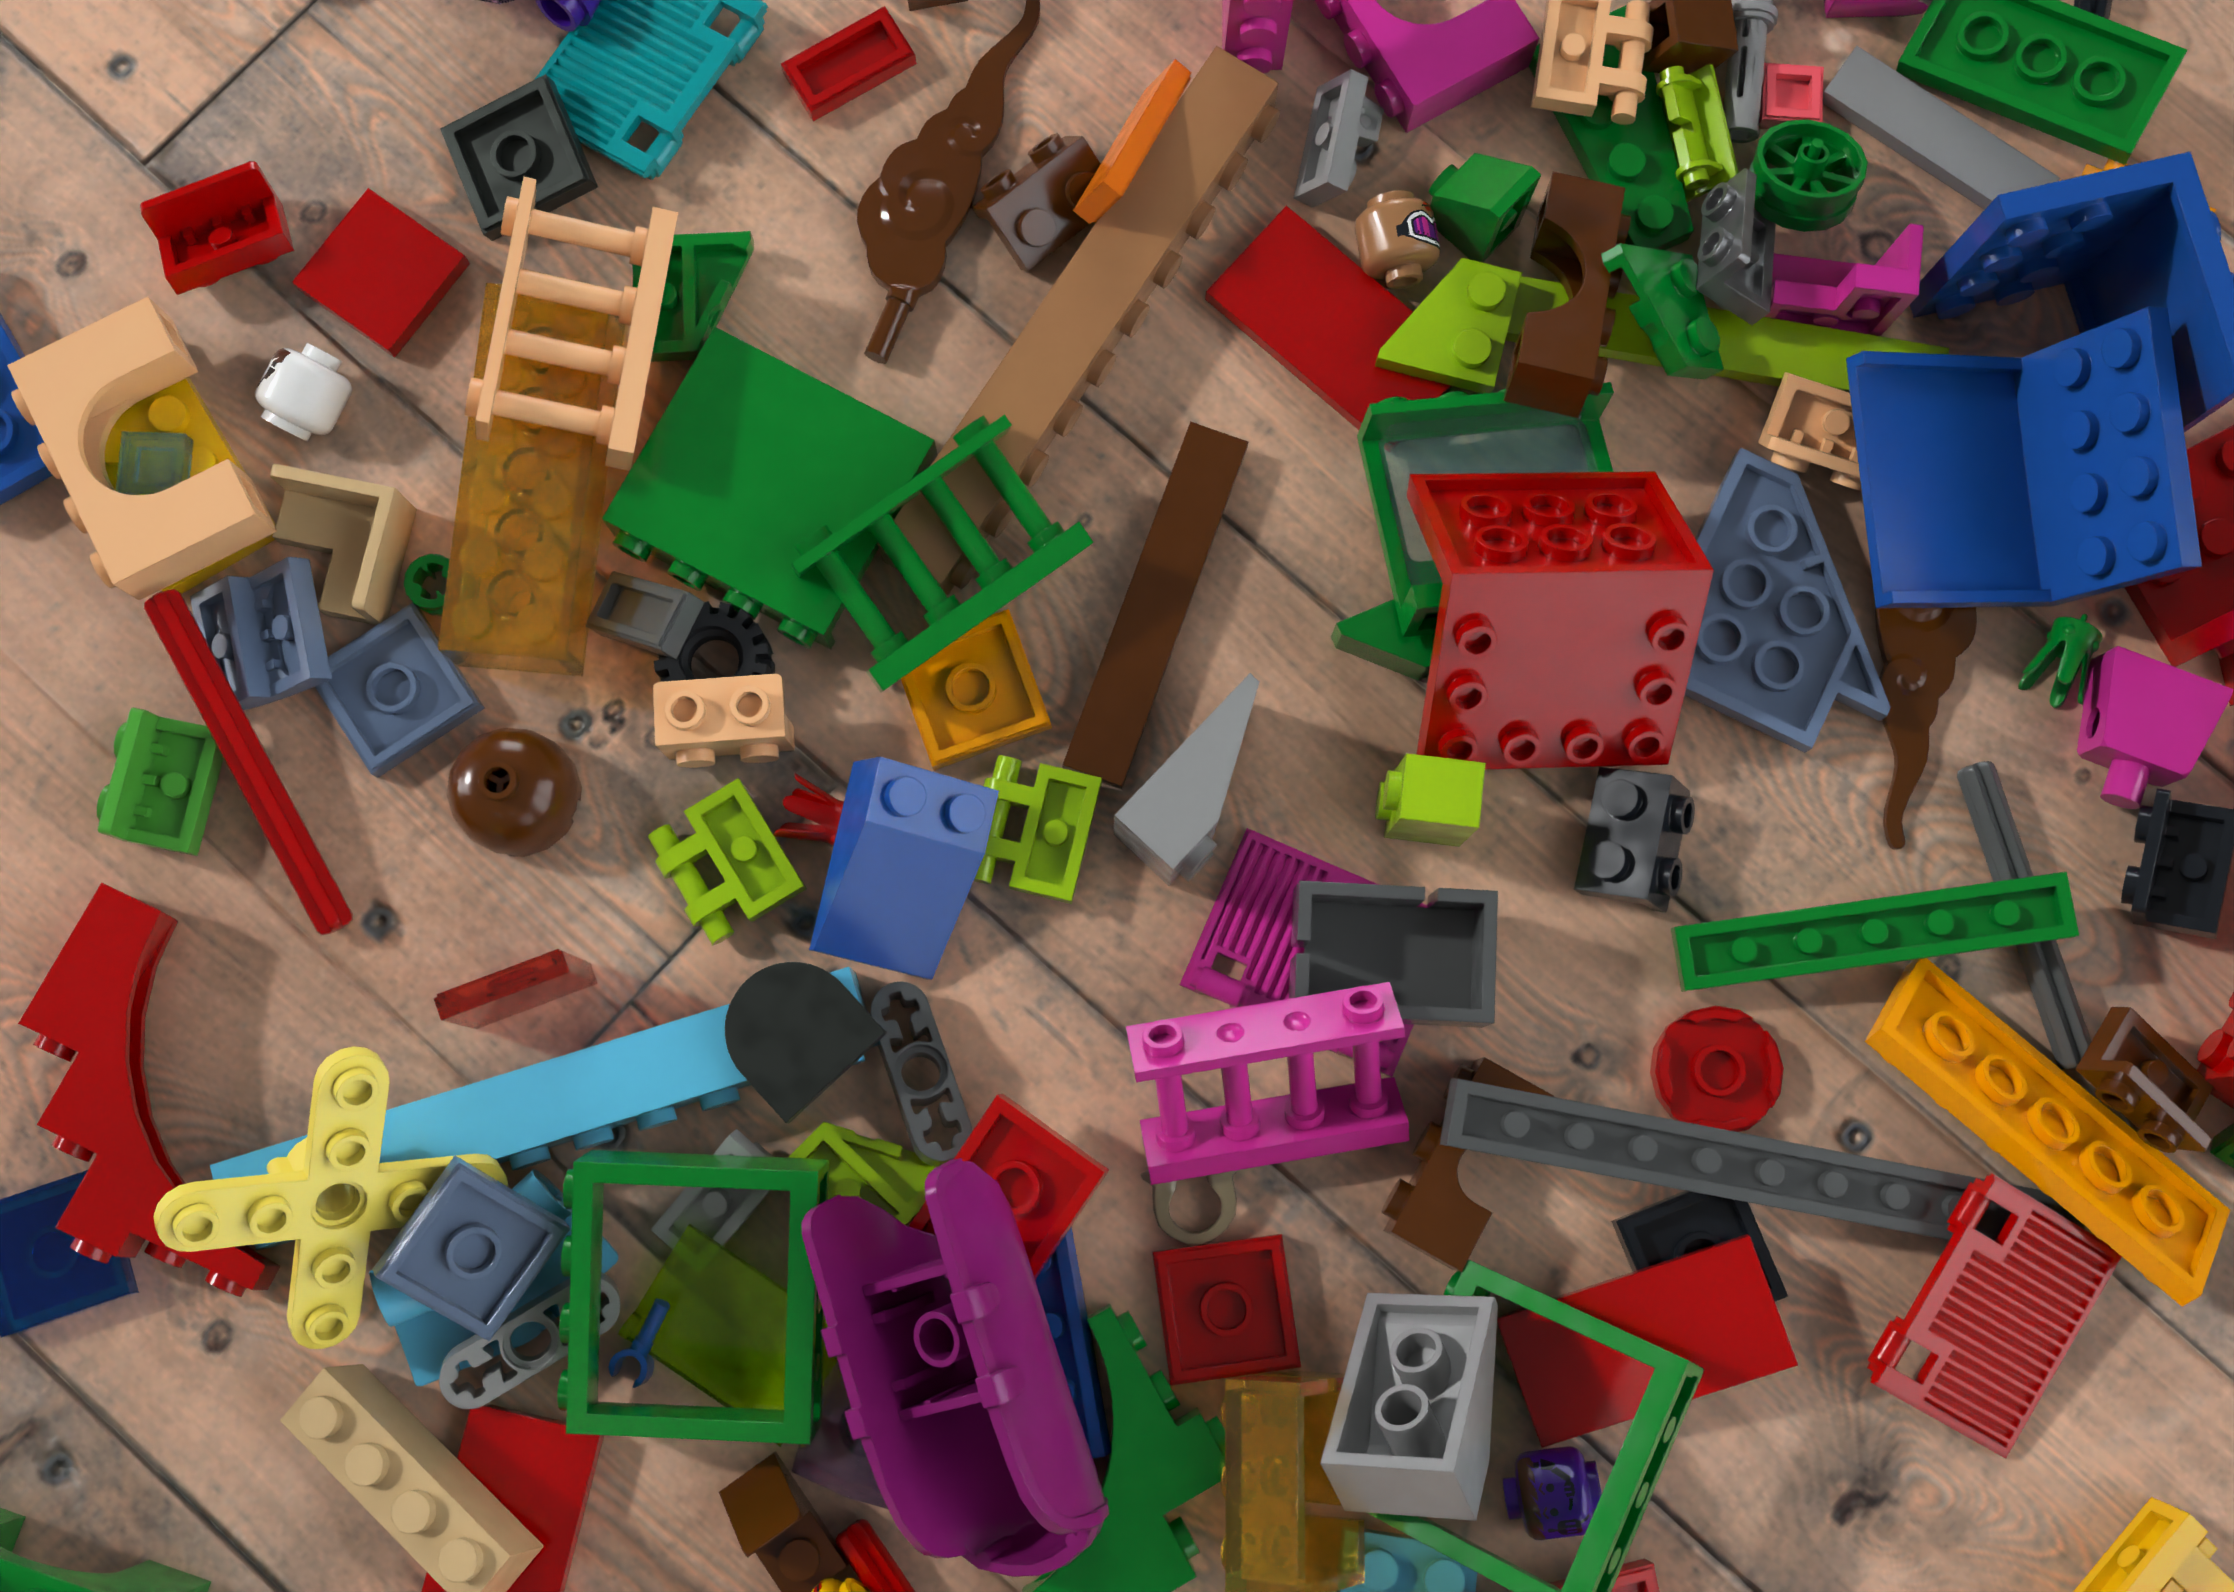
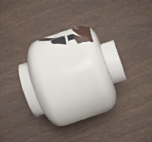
M306 343L302 353L290 348L277 350L255 390L257 402L265 408L260 417L308 441L312 433L317 435L330 433L352 392L351 383L337 372L342 361L309 343Z

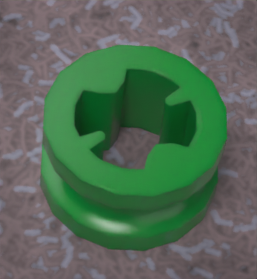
M427 554L413 561L405 572L403 585L406 595L422 611L430 615L444 616L451 614L462 606L467 597L468 582L465 574L450 559L443 555ZM442 571V576L450 583V587L444 595L437 590V598L431 599V594L422 587L428 576L436 580L435 572Z

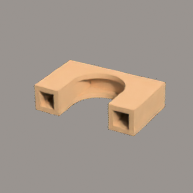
M149 297L137 301L7 365L18 389L11 392L13 401L25 420L30 425L37 426L44 443L37 446L39 455L50 473L56 479L62 478L70 497L63 501L65 509L75 526L82 533L89 534L96 549V552L90 554L91 563L107 587L113 588L116 586L135 599L141 600L277 532L251 477L229 459L154 494L128 495L116 492L105 468V447L109 433L116 421L135 403L198 372L173 319Z

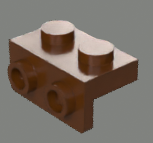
M1055 133L1045 138L1028 152L1032 160L1015 174L1008 169L989 180L980 189L984 198L971 207L978 218L989 221L1021 270L1029 271L1089 225L1073 210L1101 163L1083 136H1065L1061 138L1058 133Z
M2111 1007L2077 1065L2076 1070L2096 1088L2095 1095L2108 1107L2126 1116L2138 1128V1136L2151 1147L2167 1153H2174L2176 1150L2206 1152L2212 1142V1138L2194 1121L2210 1095L2213 1086L2133 1008Z

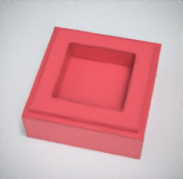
M1764 63L1759 129H1769L1791 120L1808 119L1823 122L1824 67Z

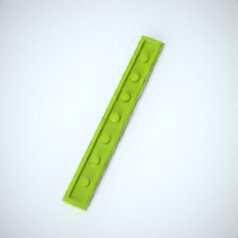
M1521 276L1506 341L1517 342L1527 312L1554 309L1569 301L1566 290L1560 282ZM1620 292L1616 293L1614 299L1607 298L1606 308L1615 309L1616 315L1609 342L1606 347H1599L1598 356L1662 367L1652 349L1649 337L1640 329L1629 309V306L1640 300L1637 295ZM1707 307L1710 320L1714 323L1719 333V353L1724 367L1723 371L1713 376L1779 387L1784 373L1787 372L1850 393L1846 358L1861 351L1949 354V348L1769 317H1763L1751 325L1730 311Z

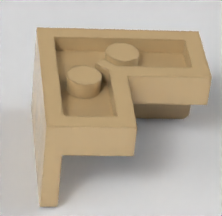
M273 464L270 477L285 489L275 526L277 532L273 533V538L284 545L332 554L318 605L319 611L327 616L378 625L389 618L417 509L394 487Z

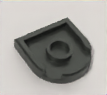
M802 962L778 963L753 974L735 993L725 1020L726 1045L736 1068L784 1122L788 1124L887 1034L882 1026L837 978L820 967Z

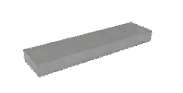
M1858 46L1854 48L1823 92V104L1984 210L1997 195L2060 180V177Z

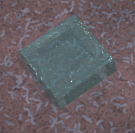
M122 431L116 492L128 495L154 494L190 478L194 440L185 433Z

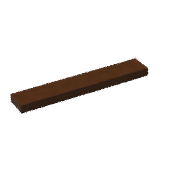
M1190 421L1062 765L1063 769L1101 777L1102 783L1122 790L1246 454L1248 441Z

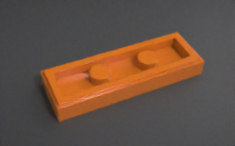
M1176 59L1144 90L1073 211L1087 223H1096L1124 195L1191 80L1190 75L1192 72Z

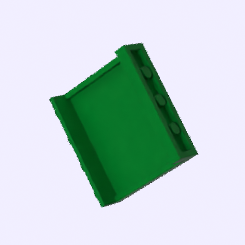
M714 327L606 510L602 520L616 537L612 544L627 555L641 562H646L649 556L652 555L671 565L667 573L682 584L697 591H701L704 584H707L724 593L725 596L722 602L731 604L735 611L739 612L742 609L753 620L756 619L759 612L780 623L777 631L798 645L810 649L815 641L832 649L835 640L831 632L843 613L845 606L817 567H814L800 578L792 569V562L801 555L795 546L824 525H827L832 533L836 532L931 466L938 456L935 440ZM899 508L891 514L893 520L895 519L901 508ZM870 530L838 551L859 583L879 549L878 541Z

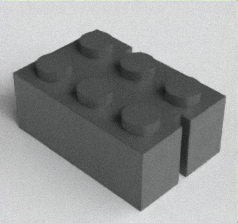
M1299 881L1293 889L1291 947L1304 948V953H1296L1290 960L1289 999L1390 982L1403 1024L1483 1028L1494 1024L1498 891L1438 888L1428 896L1427 908L1417 906L1425 900V887Z

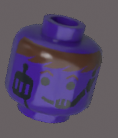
M1571 1446L1523 1452L1517 1457L1515 1462V1477L1503 1479L1509 1520L1522 1519L1527 1534L1534 1540L1540 1541L1585 1535L1602 1495L1596 1461L1585 1462L1582 1453L1577 1448Z

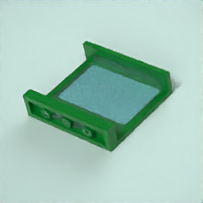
M1611 382L1603 383L1598 396L1588 394L1578 418L1505 402L1506 388L1495 393L1468 395L1462 391H1454L1443 394L1438 398L1408 400L1404 397H1390L1378 403L1369 404L1357 434V439L1402 637L1435 634L1443 585L1407 499L1410 474L1613 472L1599 420L1614 394Z

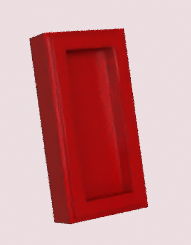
M884 6L781 63L783 74L814 122L911 68L917 62L914 51Z

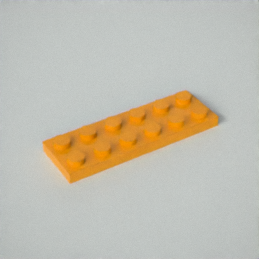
M1916 959L1908 964L1865 1042L1877 1051L1886 1062L1895 1066L1931 1096L1940 1107L1950 1112L1980 1137L1989 1148L1999 1153L2035 1183L2044 1194L2053 1198L2084 1224L2098 1239L2108 1244L2139 1270L2148 1281L2157 1285L2180 1306H2184L2200 1297L2231 1210L2162 1152L2145 1143L2133 1128L1929 959Z

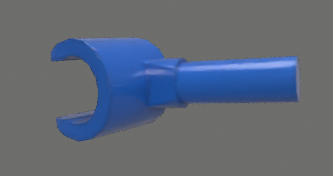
M655 1299L639 1334L635 1336L631 1346L615 1353L611 1358L608 1366L611 1377L619 1373L626 1356H632L641 1365L640 1375L635 1380L632 1388L646 1383L651 1378L654 1371V1360L649 1352L654 1344L653 1340L670 1308L668 1302L662 1299Z

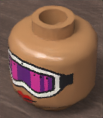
M1407 190L1390 191L1371 198L1366 204L1367 209L1357 217L1355 223V235L1362 270L1374 279L1386 281L1387 287L1391 289L1407 288L1420 283L1423 280V272L1434 266L1440 256V244L1432 208L1427 202L1415 198V195Z

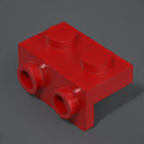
M249 161L140 204L141 215L158 240L165 278L177 295L198 287L213 285L221 278L255 265L268 264L279 256L294 251L283 205L255 161Z

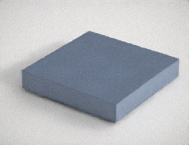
M413 602L328 656L332 679L315 687L369 772L377 778L485 709L420 608Z
M455 1155L372 1270L377 1279L490 1342L570 1228L566 1221Z

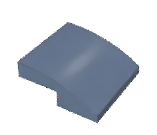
M286 557L249 578L226 576L190 596L194 619L243 710L293 696L332 679L309 559Z

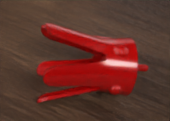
M795 773L794 778L796 781L816 794L796 788L792 795L786 796L783 799V806L788 811L819 825L787 822L780 829L776 830L773 836L819 841L834 846L844 801L836 799Z

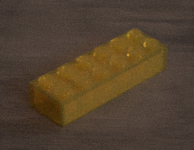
M486 283L474 378L484 379L502 284ZM518 294L511 329L613 351L614 345L623 347L625 324L618 323L619 316ZM506 354L499 390L601 411L602 405L616 407L618 385L607 383L608 376ZM496 415L493 418L489 442L476 439V418L468 416L438 650L460 667L583 676L589 628L585 625L591 614L608 466H605L608 446L596 443V436Z

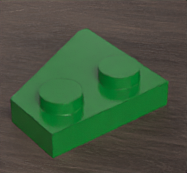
M751 231L674 235L651 362L696 359L713 328L717 327L754 251V239ZM632 264L633 287L638 288L641 266Z
M1622 243L1601 254L1607 271L1610 273L1618 268L1623 269L1640 300L1632 303L1629 309L1640 329L1649 337L1652 349L1667 376L1704 380L1724 370L1719 353L1720 337L1718 330L1710 320L1704 295L1696 290L1698 266L1694 262L1693 255Z

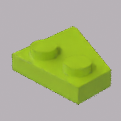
M1461 258L1380 348L1375 367L1483 394L1492 393L1522 272Z
M824 1121L788 1157L829 1159L828 1200L839 1194L841 1196H859L884 1209L906 1226L914 1219L925 1203V1181L928 1174L936 1168L924 1163L915 1152L903 1149L901 1145L879 1138H867L856 1134L853 1130Z

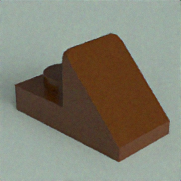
M776 1451L719 1491L743 1553L747 1558L753 1553L757 1554L781 1592H811L820 1581L833 1578L849 1565V1562L837 1546L835 1539Z

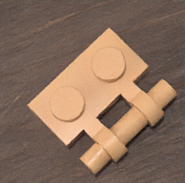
M1546 0L1531 108L1592 117L1597 106L1598 95L1608 96L1613 101L1611 120L1614 123L1620 125L1634 123L1637 104L1645 99L1647 78L1642 74L1644 53L1648 52L1652 47L1654 27L1649 23L1651 5L1642 0L1630 1L1626 5L1625 17L1609 15L1611 0ZM1605 44L1613 45L1620 51L1618 68L1602 66Z

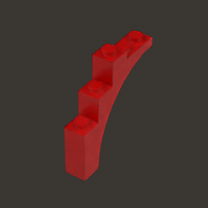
M101 882L18 1023L39 1033L33 1045L50 1054L71 1062L76 1052H79L37 1123L38 1126L57 1134L51 1144L56 1149L86 1162L91 1160L94 1153L97 1154L55 1228L75 1237L70 1245L72 1250L104 1264H108L112 1255L115 1257L136 1258L145 1240H148L149 1243L144 1250L145 1253L178 1268L183 1267L186 1259L210 1270L205 1278L207 1283L225 1292L242 1297L246 1288L250 1290H268L281 1266L249 1246L194 1252L176 1251L167 1247L157 1234L153 1215L158 1202L167 1192L186 1183L170 1160L152 1114L144 1070L145 1017L157 966L178 920Z

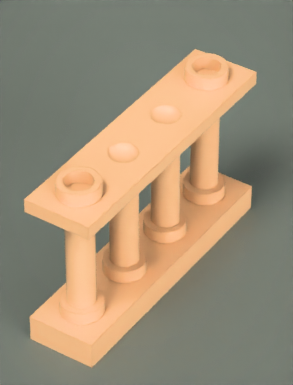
M523 176L519 199L507 196L504 207L501 235L511 237L484 379L471 378L466 400L465 416L476 418V439L488 442L494 415L596 436V443L608 446L605 466L630 471L678 212L653 207L649 229L636 226L635 232L535 209L536 179ZM529 234L630 257L629 264L641 266L638 288L625 285L624 291L523 269ZM520 294L619 316L618 323L630 325L627 348L614 345L613 351L511 329L517 296ZM506 354L608 376L607 383L619 385L616 407L602 405V410L597 411L499 390Z

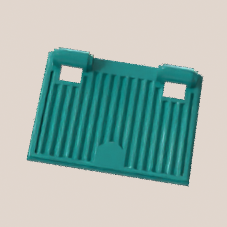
M601 0L590 23L587 26H578L574 31L566 35L535 79L546 74L555 82L581 144L640 177L653 180L655 177H660L682 146L684 135L681 131L728 65L735 66L736 63H741L764 31L763 25L765 21L763 16L767 12L768 6L761 0ZM723 8L737 14L740 18V21L728 37L709 28ZM641 122L655 128L659 133L646 152L627 143Z

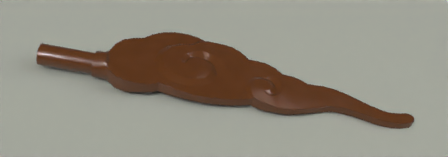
M1026 0L1025 11L1020 22L978 61L966 87L953 97L946 110L933 115L926 121L917 139L901 144L893 150L883 166L880 177L868 187L861 198L857 210V224L862 242L867 249V259L871 275L880 286L888 291L885 298L887 301L864 352L869 359L875 362L887 363L909 312L914 310L918 298L933 291L942 278L947 259L946 247L958 233L971 210L980 181L982 158L993 147L1003 124L1004 81L1006 73L1016 56L1032 37L1039 23L1040 0Z
M1875 607L1877 639L1884 662L1879 679L1891 706L1888 715L1882 719L1894 755V771L1884 807L1883 827L1888 845L1894 850L1901 849L1905 845L1906 840L1902 825L1903 813L1928 760L1929 728L1935 721L1939 698L1949 689L1954 679L1956 657L1962 654L1974 639L1977 625L1976 607Z

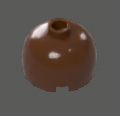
M501 728L479 735L461 750L449 772L447 798L453 818L473 842L495 853L525 857L549 849L568 833L574 822L572 817L577 810V801H581L582 786L574 762L557 743L532 730Z

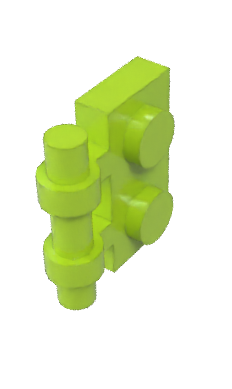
M998 755L992 778H985L983 785L984 787L998 790L999 793L985 855L974 881L991 884L996 862L1003 861L1014 864L1009 883L1011 890L1072 904L1102 778L1040 763L1035 785L1030 787L1017 783L1022 761L1013 757ZM1011 806L1028 809L1020 843L1003 839Z
M739 778L683 811L694 828L695 834L680 842L671 825L666 824L648 835L651 844L659 855L655 863L664 878L672 877L688 904L684 909L686 915L694 927H702L712 945L719 944L734 934V930L723 912L736 902L739 903L748 920L753 922L807 889ZM708 853L725 880L724 883L712 890H709L694 865L698 859Z

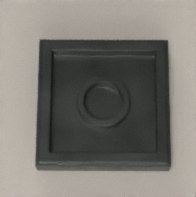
M546 74L440 128L481 231L491 241L504 236L501 235V225L507 196L519 199L523 176L536 179L535 209L545 212H551L598 188L556 84Z

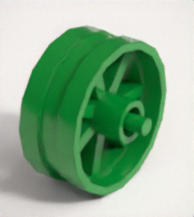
M1808 119L1791 120L1769 128L1759 139L1754 160L1749 168L1750 171L1756 174L1754 208L1767 220L1783 228L1802 232L1824 231L1841 224L1852 212L1857 199V193L1861 189L1866 177L1868 161L1862 147L1848 133L1828 123ZM1771 163L1777 168H1768L1766 164Z

